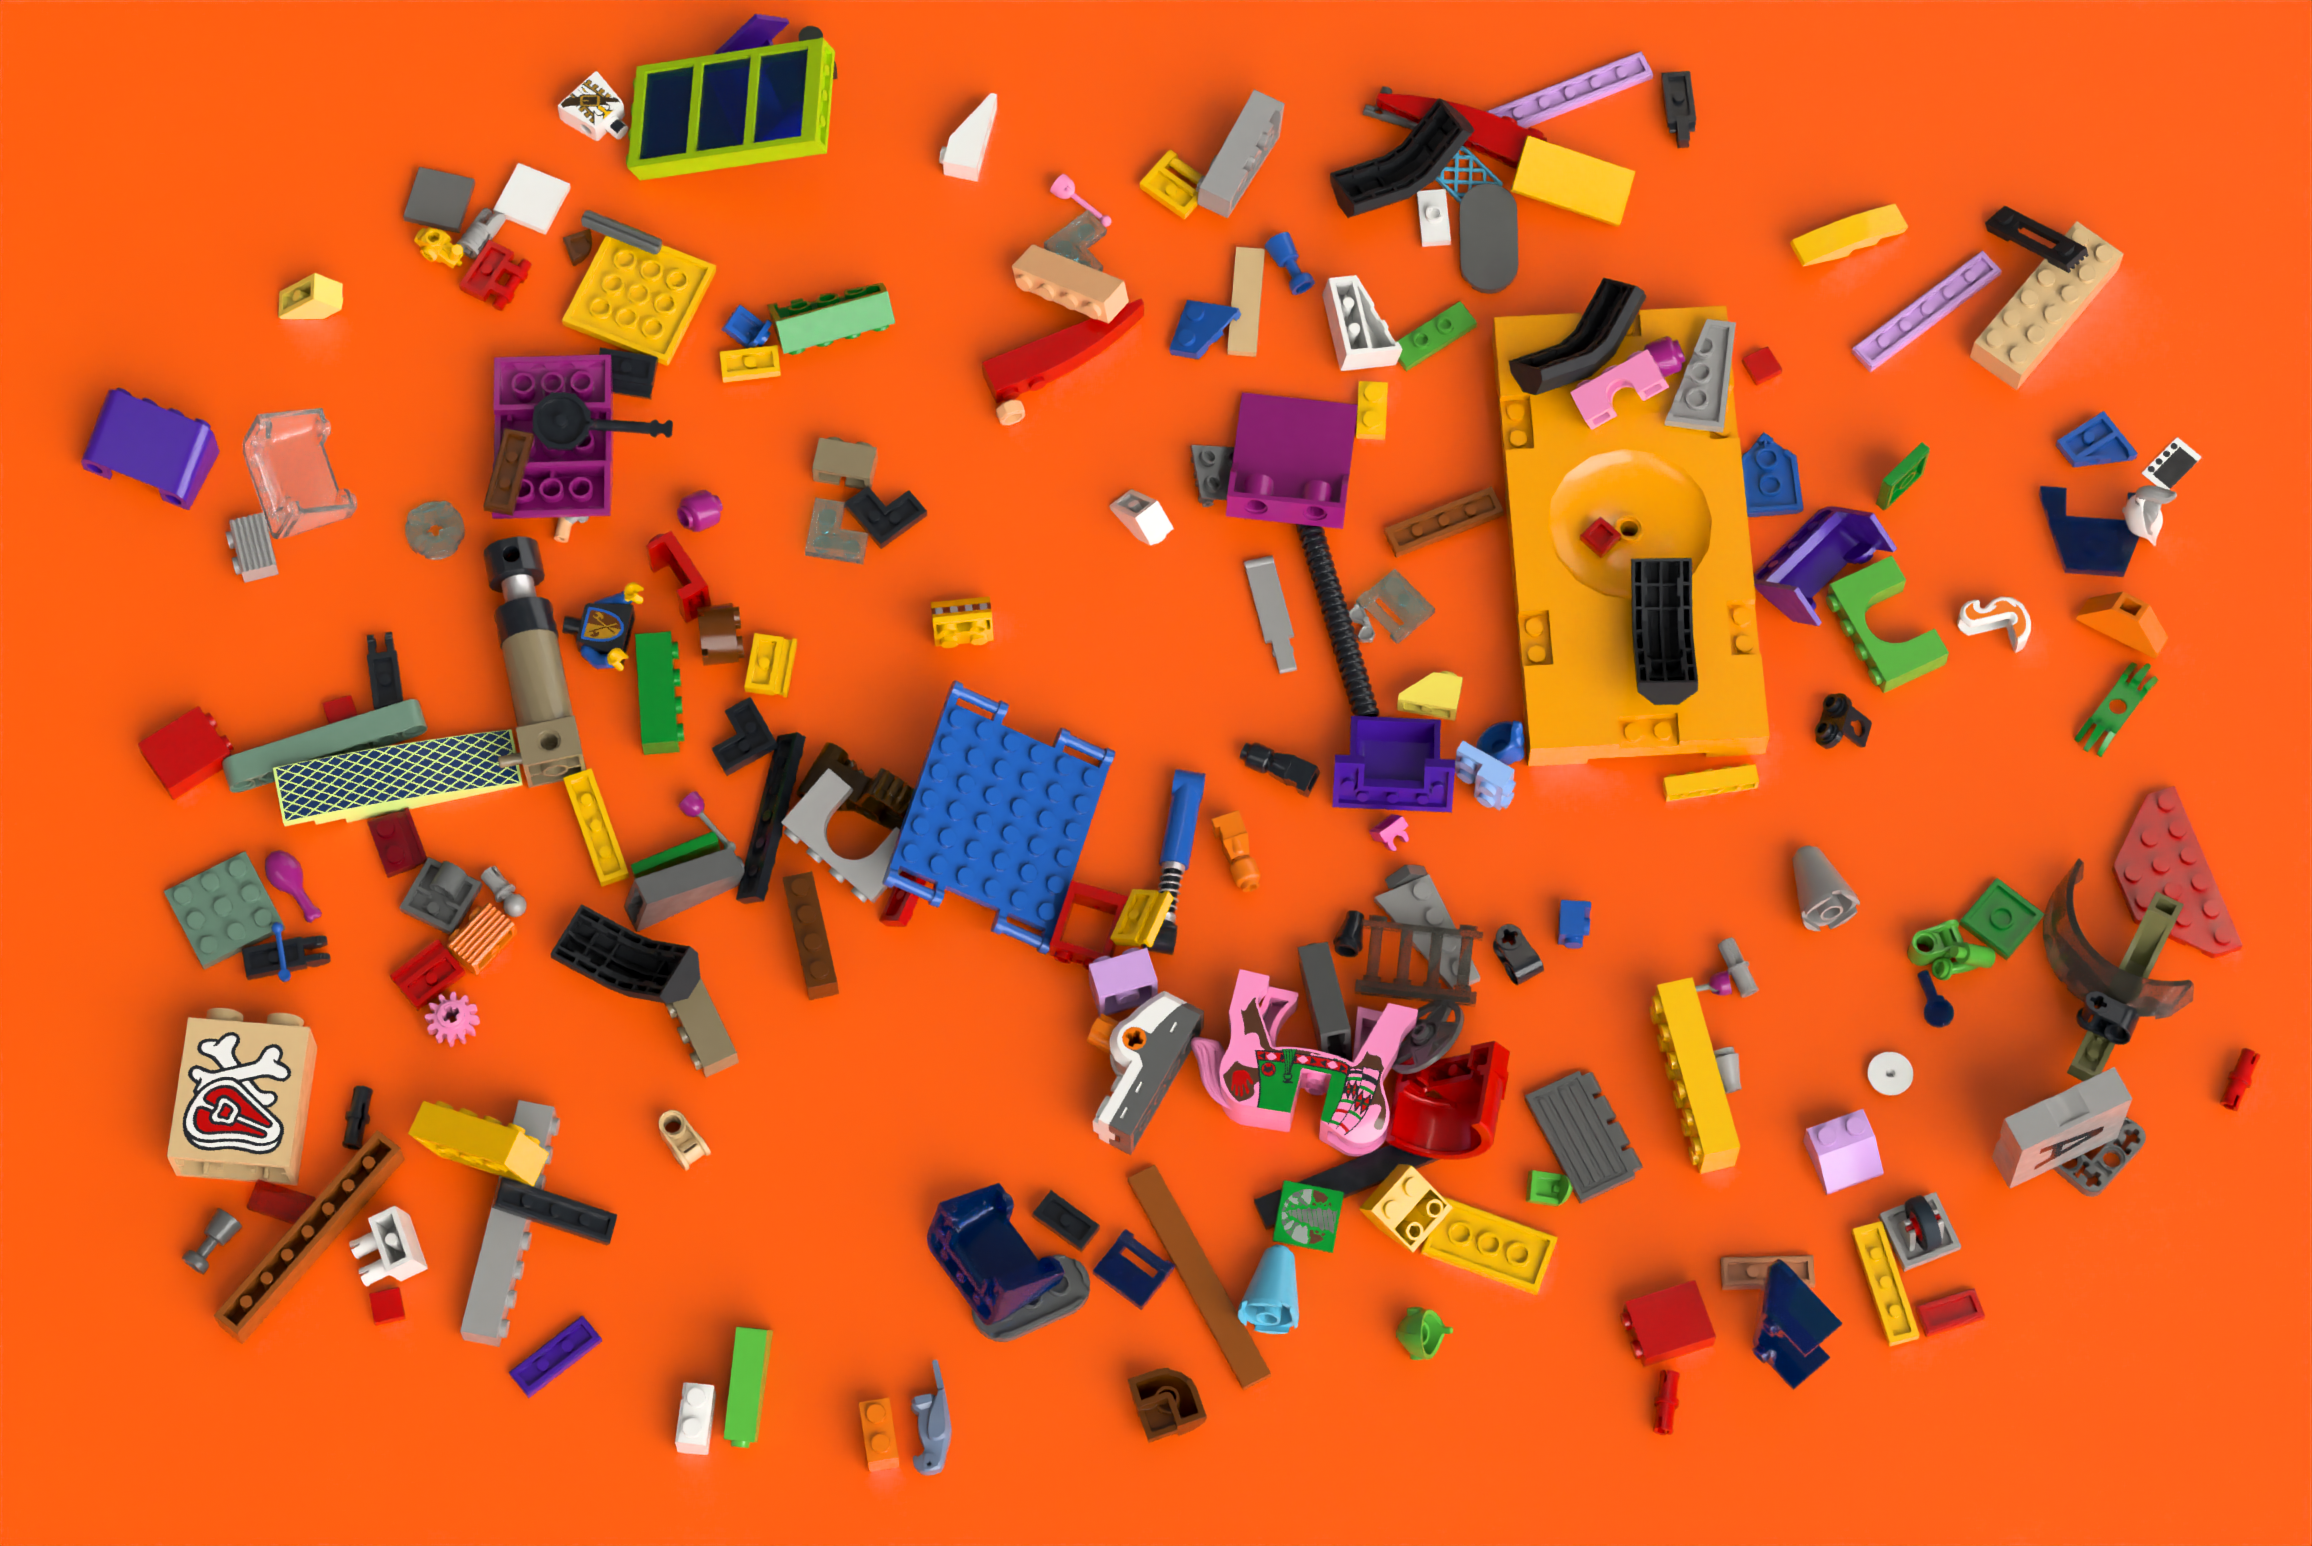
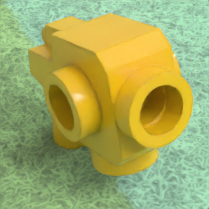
M428 227L427 229L422 228L417 233L414 242L420 246V253L427 260L443 262L451 268H454L455 265L459 267L462 265L460 259L464 255L463 247L459 244H451V238L446 232L441 229Z

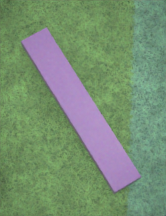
M1642 51L1486 112L1501 118L1502 116H1508L1516 120L1518 126L1528 128L1653 79V72Z
M1982 250L1854 346L1851 353L1871 373L2000 276L2002 270Z

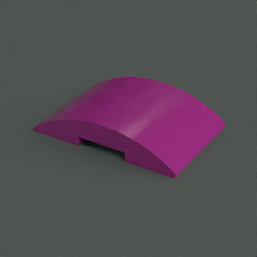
M611 354L495 357L493 469L504 429L534 434L532 431L534 407L543 398L550 395L551 392L575 393L591 411V418L613 420ZM590 430V436L573 451L548 450L538 439L537 435L534 434V441L514 514L509 516L492 512V519L610 516L613 488V432Z

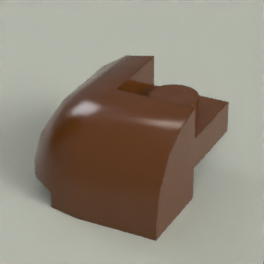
M1163 1368L1128 1379L1132 1398L1148 1443L1178 1433V1436L1196 1429L1206 1421L1207 1416L1198 1390L1192 1379L1182 1372Z

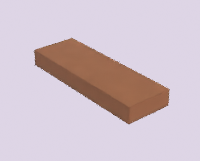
M1813 1255L1721 1257L1722 1290L1815 1287Z

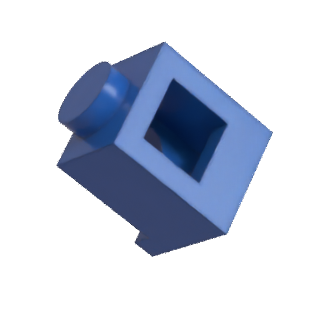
M1561 900L1558 945H1565V947L1571 949L1583 947L1584 935L1589 936L1590 901Z

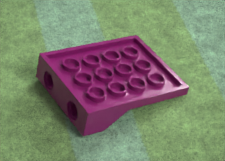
M1242 392L1233 463L1228 486L1226 516L1343 529L1358 405Z

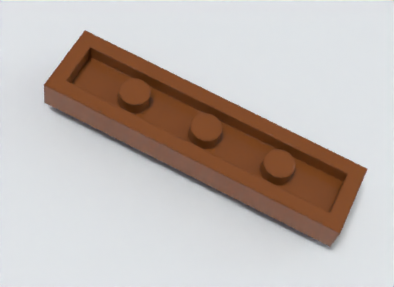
M1489 487L1384 529V534L1397 558L1502 517L1504 510L1493 488Z

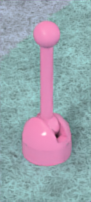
M1060 175L1053 183L1050 192L1060 199L1071 197L1097 217L1102 226L1107 227L1111 224V218L1108 215L1103 216L1074 193L1075 184L1067 175Z

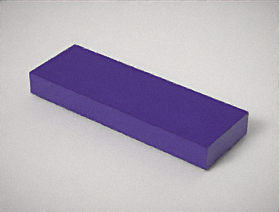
M582 1315L512 1369L509 1374L525 1395L530 1398L600 1344L602 1338Z

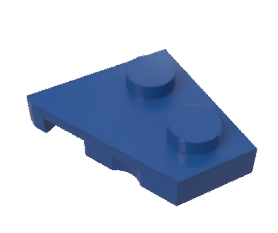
M2104 411L2056 442V447L2072 467L2132 461L2136 459L2138 454Z

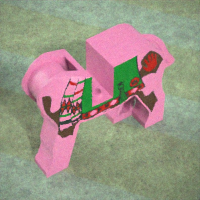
M1240 969L1229 1010L1228 1023L1231 1039L1226 1053L1220 1042L1216 1040L1194 1037L1190 1043L1198 1062L1201 1081L1209 1095L1221 1105L1225 1114L1236 1123L1290 1132L1300 1088H1304L1306 1092L1313 1095H1323V1093H1326L1327 1096L1320 1120L1319 1140L1348 1156H1364L1378 1149L1386 1139L1390 1117L1389 1106L1382 1083L1397 1059L1402 1041L1416 1027L1418 1010L1388 1003L1383 1012L1358 1007L1353 1062L1333 1054L1312 1049L1276 1047L1275 1043L1280 1029L1287 1019L1296 1012L1298 993L1270 987L1268 975ZM1265 996L1261 1008H1259V1003L1261 999Z

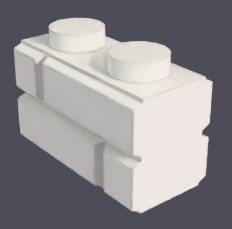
M683 1383L675 1438L677 1452L708 1455L716 1402V1391L713 1385Z

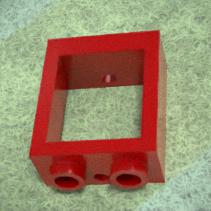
M1071 880L1050 942V956H1054V959L1061 963L1070 964L1074 962L1081 964L1087 970H1089V964H1092L1099 957L1110 956L1112 958L1116 945L1111 940V935L1129 897ZM1074 903L1115 915L1103 953L1061 941Z

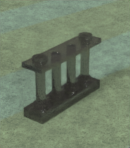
M1369 915V920L1362 919V929H1371L1366 975H1363V980L1356 979L1355 994L1424 1002L1446 999L1454 1001L1457 1005L1476 1007L1477 992H1471L1469 977L1473 940L1483 941V932L1477 931V926L1460 925L1459 929L1393 923L1387 922V917ZM1383 931L1401 932L1396 978H1393V983L1381 982V977L1378 976ZM1413 934L1431 936L1427 980L1423 982V986L1411 985V980H1408ZM1443 937L1461 939L1457 985H1453V990L1441 988V983H1438Z

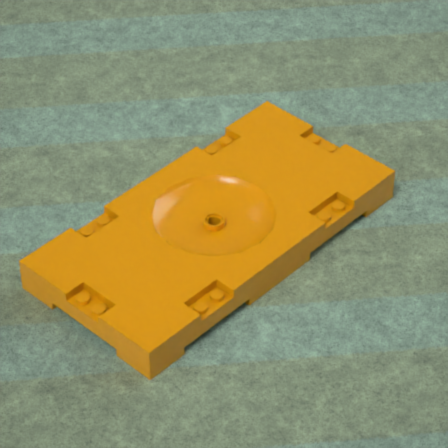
M1707 306L1639 310V314L1636 315L1614 357L1591 377L1538 395L1525 393L1521 390L1510 372L1509 361L1560 344L1574 332L1582 318L1581 313L1494 317L1492 348L1498 395L1506 490L1505 502L1513 597L1517 620L1528 766L1585 764L1588 759L1693 753H1705L1706 757L1765 754L1770 735L1762 656L1759 651L1756 596L1740 437L1738 438L1732 361L1723 433L1664 425L1706 320L1728 322L1727 307ZM1665 336H1669L1673 341L1678 340L1686 361L1682 362L1681 371L1665 377L1669 387L1645 401L1641 399L1634 388H1621L1614 394L1612 399V405L1617 416L1591 430L1570 392L1575 390L1576 386L1582 381L1593 380L1602 375V371L1613 365L1618 366L1627 361L1631 354L1637 351H1644V346L1647 343ZM1600 516L1622 535L1621 540L1602 558L1580 540V535ZM1627 531L1633 533L1634 536L1629 537L1622 533ZM1692 558L1693 638L1698 675V691L1679 705H1654L1637 692L1632 637L1631 559Z

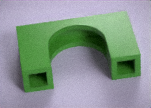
M1893 556L1831 583L1826 596L1829 609L1833 613L1836 612L1841 620L1840 626L1843 633L1847 637L1850 636L1855 644L1854 650L1858 659L1865 661L1868 666V674L1872 683L1875 686L1879 685L1883 693L1946 665L1949 655L1947 648L1935 629L1903 643L1885 642L1877 638L1869 630L1865 620V613L1873 605L1903 592L1906 578Z

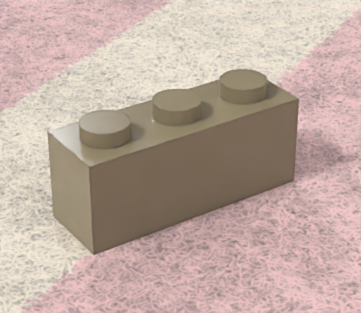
M701 977L688 999L665 1003L671 1019L677 1017L681 1025L677 1028L683 1044L689 1043L693 1050L689 1056L696 1071L702 1069L705 1077H708L739 1063L737 1052Z

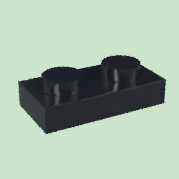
M1053 1191L1047 1194L1032 1213L1034 1219L1081 1253L1100 1230L1099 1224Z

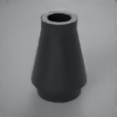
M1358 911L1347 912L1346 918L1333 941L1335 951L1341 956L1356 957L1358 952L1363 949L1364 915Z

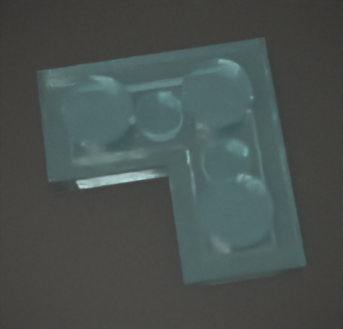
M1087 210L1046 240L1044 248L1102 272L1103 265L1088 248L1107 234V229Z
M815 499L805 547V556L857 564L864 563L869 538L868 533L841 529L845 502Z

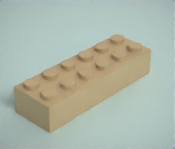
M2078 221L2075 222L2064 236L2085 246L2089 256H2083L2084 260H2079L2080 264H2075L2074 269L2070 268L2071 272L2069 273L2048 263V260L2044 259L1973 344L1970 358L2015 390L2023 384L2120 267L2124 253Z

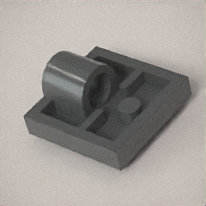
M428 857L399 908L401 912L451 935L462 923L480 892L482 883L467 876L464 870L447 861L440 863Z

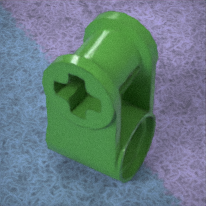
M1948 920L1937 926L1917 932L1913 936L1907 951L1910 961L1918 966H1926L1940 958H1953L1950 955V948L1953 945L1958 946L1964 942L1958 930V920ZM1917 945H1926L1930 951L1922 952L1918 949Z

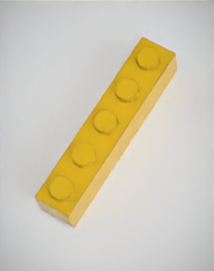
M1746 763L1734 768L1726 766L1720 770L1706 769L1700 773L1687 772L1679 776L1671 774L1663 779L1662 785L1665 800L1668 802L1758 788L1759 778L1756 764L1750 765Z

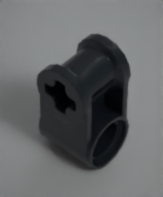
M1506 924L1498 929L1493 942V950L1515 985L1518 986L1544 971L1540 957L1517 926Z
M2098 991L2088 993L2084 1000L2085 1006L2076 1015L2079 1026L2108 1039L2114 1044H2127L2131 1040L2140 1016L2137 1010L2132 1006L2108 997L2104 993ZM2097 1001H2100V1003H2099V1005L2097 1006V1008H2095L2094 1006H2095L2096 1002H2097ZM2091 1014L2094 1015L2091 1022H2088Z

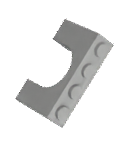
M828 768L783 819L781 823L787 827L783 833L796 844L802 840L809 847L806 853L818 863L825 860L831 866L828 872L841 883L845 879L854 886L851 892L862 902L869 899L875 903L888 888L882 884L900 830L896 827L882 844L865 858L850 860L835 854L827 840L828 823L832 815L854 790Z

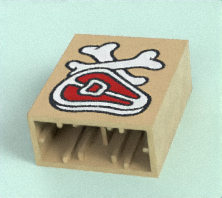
M227 1008L209 1009L206 1019L188 1017L167 1158L176 1176L298 1186L318 1048L310 1027H303L304 1020L301 1017L288 1013L269 1014L266 1024L243 1022L244 1016L242 1013Z

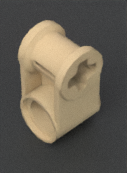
M669 1110L660 1116L659 1131L661 1138L685 1171L690 1169L689 1165L701 1156L711 1154L703 1138L692 1128L684 1115L679 1111ZM676 1122L681 1125V1128L675 1133H670L665 1130L666 1125Z

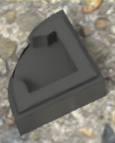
M1404 865L1388 876L1385 881L1389 889H1395L1428 874L1424 866Z

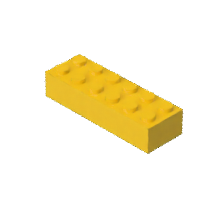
M1693 977L1659 984L1656 987L1655 996L1651 997L1652 1006L1649 1007L1652 1023L1658 1024L1660 1034L1657 1035L1659 1049L1661 1052H1666L1668 1062L1665 1063L1668 1080H1673L1676 1090L1673 1091L1675 1106L1677 1109H1682L1684 1118L1680 1120L1684 1137L1689 1136L1692 1147H1689L1688 1151L1692 1165L1697 1164L1699 1174L1735 1166L1740 1144Z

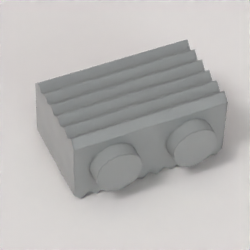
M260 512L252 516L248 515L247 517L236 518L235 520L231 519L229 521L231 531L226 532L229 548L236 549L237 557L232 558L236 575L242 574L244 583L278 575L279 571L264 513Z

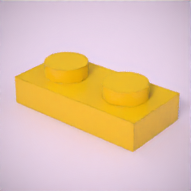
M777 345L720 351L723 383L781 376Z
M1359 381L1357 439L1385 440L1388 382Z

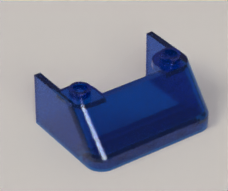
M1776 1259L1767 1267L1760 1289L1753 1334L1754 1348L1752 1351L1762 1363L1767 1361L1794 1390L1830 1359L1829 1355L1819 1345L1841 1327L1843 1323L1784 1261Z

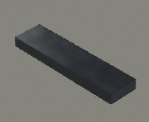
M505 1177L499 1180L492 1205L494 1209L606 1246L610 1244L617 1219V1214Z

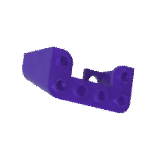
M116 388L115 390L110 389L107 392L81 463L84 470L109 480L113 475L111 472L113 470L159 489L163 501L190 510L220 451L214 433L210 430L211 426L206 421L198 418L195 420L189 419L176 409L169 408L166 410L148 398H142L141 400L133 397L122 388Z

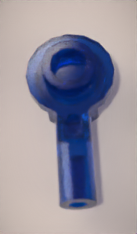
M1928 970L1918 973L1917 976L1927 998V1004L1924 1008V1019L1928 1024L1937 1028L1949 1025L1954 1017L1953 1006L1943 996L1938 995Z

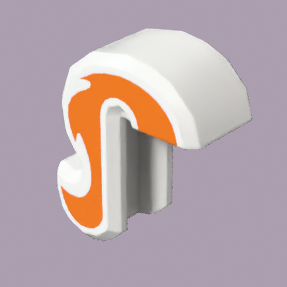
M2001 596L1995 598L1985 608H1980V601L1976 599L1966 602L1961 607L1957 626L1967 636L2007 627L2014 653L2024 648L2031 632V620L2024 605L2013 597Z

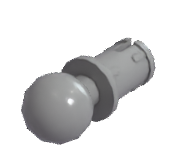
M496 866L485 870L480 878L495 895L496 902L504 901L503 909L505 913L511 917H519L525 913L526 900L520 894H513L516 889L514 884H509Z

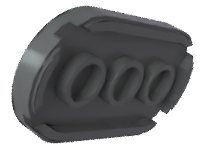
M1489 183L1477 185L1463 196L1459 209L1460 271L1466 283L1468 282L1472 285L1473 289L1481 293L1492 294L1504 290L1513 282L1517 275V205L1514 197L1505 188Z
M1052 1255L983 1286L976 1295L972 1307L975 1326L988 1339L1008 1342L1065 1318L1080 1310L1086 1303L1090 1293L1089 1275L1079 1261L1064 1255Z

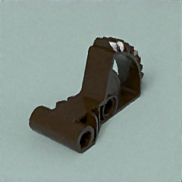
M827 742L796 791L797 796L802 799L829 768L854 790L837 811H855L892 831L896 827L900 830L914 788L910 787L908 782L902 781L899 776H895L889 770L883 768L872 778L865 776L862 769L858 771L855 761L848 759L849 755L845 750L833 743Z

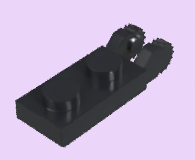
M392 632L385 633L384 639L387 652L380 653L376 651L377 642L374 635H367L369 650L367 660L374 710L404 701L398 654L395 650Z
M326 936L296 937L282 940L286 968L290 972L307 969V966L318 967L331 962L329 953L305 956L304 949L313 950L328 945ZM276 942L242 949L248 980L277 975L281 970Z

